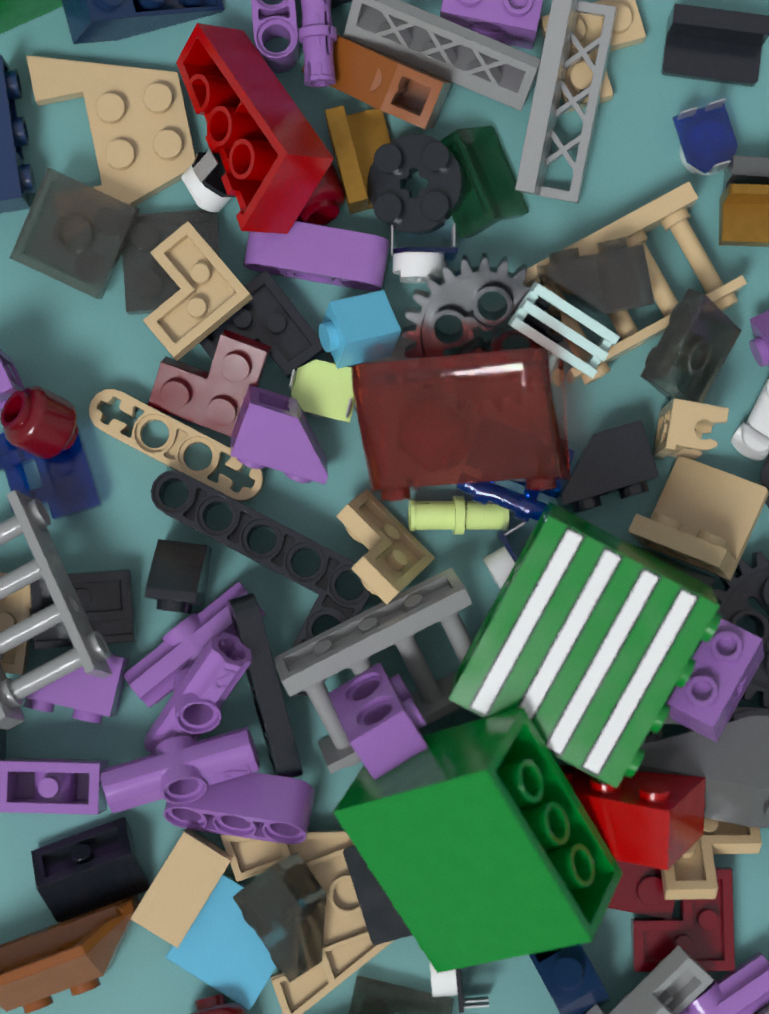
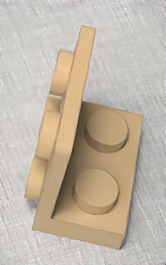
M679 456L651 518L635 514L628 532L642 546L731 581L767 500L769 491L765 486L690 458Z

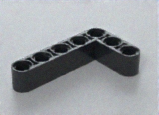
M176 470L166 471L153 482L151 498L155 507L161 512L319 595L291 648L315 637L313 634L314 623L322 616H333L338 619L339 623H342L362 613L371 594L365 587L363 593L354 600L343 599L336 591L337 579L342 574L347 572L355 573L351 569L356 564L355 562L183 472ZM173 482H182L188 488L187 500L179 507L171 508L166 506L163 498L165 489ZM220 504L230 507L232 520L229 526L219 531L210 529L206 520L208 511L213 506ZM259 527H268L276 534L275 546L267 553H255L250 547V536ZM309 549L319 555V569L311 576H299L293 569V559L298 552ZM306 691L295 694L297 696H308Z

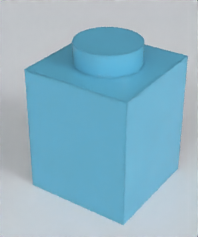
M384 290L329 302L323 323L319 325L321 345L326 352H331L337 369L391 357L401 333V328Z

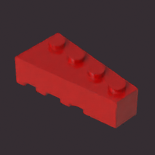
M197 23L176 64L196 114L204 115L206 119L207 135L205 139L212 153H219L226 170L221 180L227 195L236 196L241 211L236 215L240 229L247 232L288 234L334 160V157L244 30Z
M558 764L615 860L668 871L704 834L706 777L636 771L632 778L624 775L618 787L615 788L575 766Z

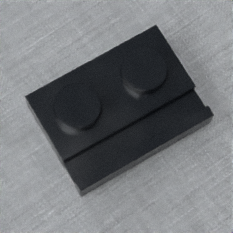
M119 569L68 573L93 631H98L107 644L135 641L132 620L133 607L130 570ZM43 577L29 584L31 615L54 603ZM63 622L33 637L34 649L73 646Z

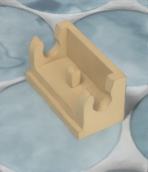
M674 398L659 411L652 450L653 458L661 460L666 456L674 458L684 456L693 460L702 456V451L715 448L718 443L712 439H701L702 434H710L712 426L715 424L726 423L729 408Z
M185 829L130 919L178 948L232 859L218 845L194 830Z

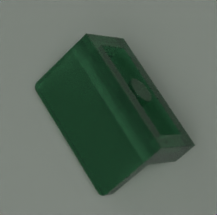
M493 126L457 129L440 140L458 157L465 170L466 193L464 201L457 212L454 211L451 215L461 239L474 237L499 221L520 218L529 212L522 193L515 190L516 178Z

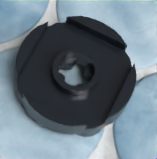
M423 134L401 136L389 144L382 145L375 152L374 162L368 174V196L377 218L390 226L393 225L394 229L415 235L432 233L444 226V222L451 217L454 211L457 212L462 205L466 193L465 170L451 149L437 139ZM419 171V176L427 179L428 185L427 188L419 190V197L412 198L411 191L405 187L406 181L411 179L412 173Z

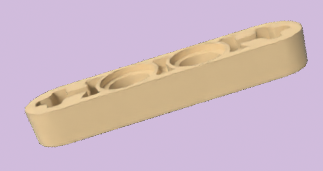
M116 389L103 390L97 393L91 400L89 406L90 419L103 433L176 471L193 477L238 502L251 501L262 491L264 475L261 469L250 468L249 476L255 481L254 486L251 489L242 487L239 493L232 490L234 482L221 473L217 483L209 480L219 469L222 454L230 456L231 448ZM116 400H120V410L134 419L137 409L144 412L134 423L130 438L124 435L130 428L127 424L117 419H112L109 425L104 424L106 416L100 411L104 403L113 405ZM152 421L163 422L169 429L167 442L159 448L147 447L142 440L144 427ZM194 444H205L212 451L210 465L199 471L190 469L185 463L186 451ZM232 456L225 463L226 467L236 472H241L244 467H247L240 463L236 457Z

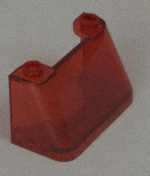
M517 349L375 362L351 367L352 390L370 488L372 492L381 493V501L410 500V491L418 490L420 487L514 480L526 482L527 491H543L557 489L556 480L570 479L564 362L551 351L546 349Z

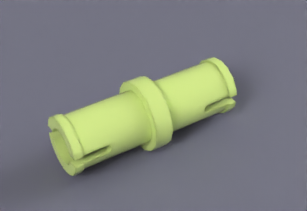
M453 496L452 501H415V499H410L408 503L409 531L452 530L453 535H463L465 530L507 531L509 527V503L507 499L465 501L464 496Z

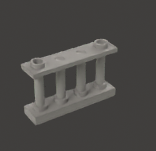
M17 490L6 494L15 515L0 523V546L24 533L35 559L0 577V600L43 577L54 603L0 632V661L4 658L3 653L61 622L64 623L74 648L15 680L6 677L0 663V729L6 730L26 721L19 707L23 704V698L71 672L83 667L86 674L105 679L112 675L107 659L111 657L109 647L103 636L98 631H93L47 529V526L51 524V519L46 508L39 499H33Z
M452 567L403 591L387 605L382 602L273 657L280 679L289 696L291 697L301 691H306L329 734L328 737L318 741V745L331 774L342 768L352 767L361 762V760L350 745L330 700L329 691L324 683L326 678L346 668H351L356 677L372 667L369 660L371 655L391 645H396L418 691L411 695L426 721V725L462 707L449 700L453 677L456 671L436 681L414 638L415 633L436 622H441L460 663L467 653L472 640L459 612L473 603Z

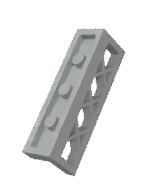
M352 0L343 35L345 38L519 111H522L536 81L541 60L401 0Z
M552 0L515 190L524 194L579 204L618 12L617 7L578 0ZM578 13L604 17L601 36L583 48L574 35ZM573 42L579 52L569 58ZM598 48L594 65L588 54ZM584 58L593 72L591 85L574 97L564 83L566 70ZM563 91L569 101L559 107ZM588 97L586 111L584 113V111L578 103H580L582 100ZM574 107L583 121L582 131L578 137L564 146L554 131L556 120ZM552 140H554L559 150L550 155ZM578 146L576 161H574L569 151ZM564 155L573 169L570 191L544 187L547 167Z

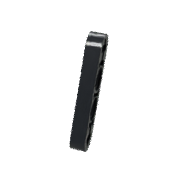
M253 593L229 599L228 607L235 634L246 647L251 649L252 662L246 669V675L274 775L291 778L301 776L303 772L256 598Z

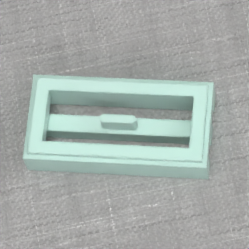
M534 282L508 322V325L592 379L598 372L597 367L600 362H604L609 355L607 352L612 344L615 345L620 336L537 282ZM541 297L601 336L602 339L598 345H595L535 306L534 303L537 298ZM529 313L589 352L591 356L587 362H584L522 322L526 315Z

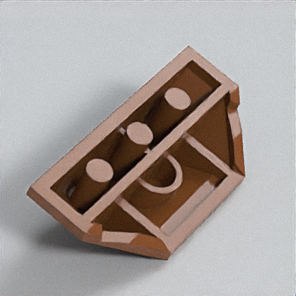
M136 894L1 944L0 1008L8 1012L22 1006L24 1013L27 1014L52 1004L53 999L51 995L70 988L72 996L100 986L99 977L104 976L110 969L132 922L130 918L140 904L138 895Z

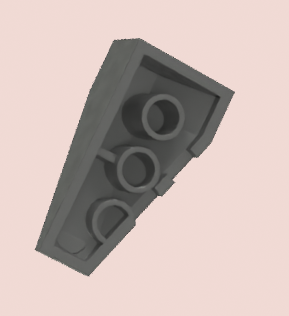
M747 710L734 714L735 720L727 723L717 743L691 729L687 733L664 739L657 735L645 737L640 748L645 750V754L637 771L706 777L704 818L747 827H769V710Z

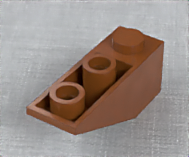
M337 34V41L333 42L336 83L330 85L331 87L423 129L434 128L452 82Z

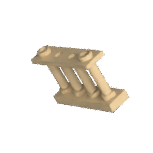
M689 181L527 268L525 277L527 283L540 276L543 279L542 286L565 301L566 299L560 290L563 287L561 279L576 271L580 277L586 276L622 340L610 347L607 352L609 355L604 362H600L597 367L598 372L593 379L575 367L570 368L565 375L569 384L582 378L584 384L587 385L609 373L611 370L608 363L707 309H710L714 316L739 301L735 294L747 284L743 275L724 285L688 222V219L691 217L688 211L691 210L698 200V196ZM661 225L665 231L671 230L706 292V295L682 308L645 244L649 240L646 233ZM619 248L623 254L628 253L664 316V318L640 331L603 268V265L606 264L603 257ZM553 305L548 308L549 311H560L562 320L560 322L587 339L578 321ZM564 337L573 354L587 362L591 354Z

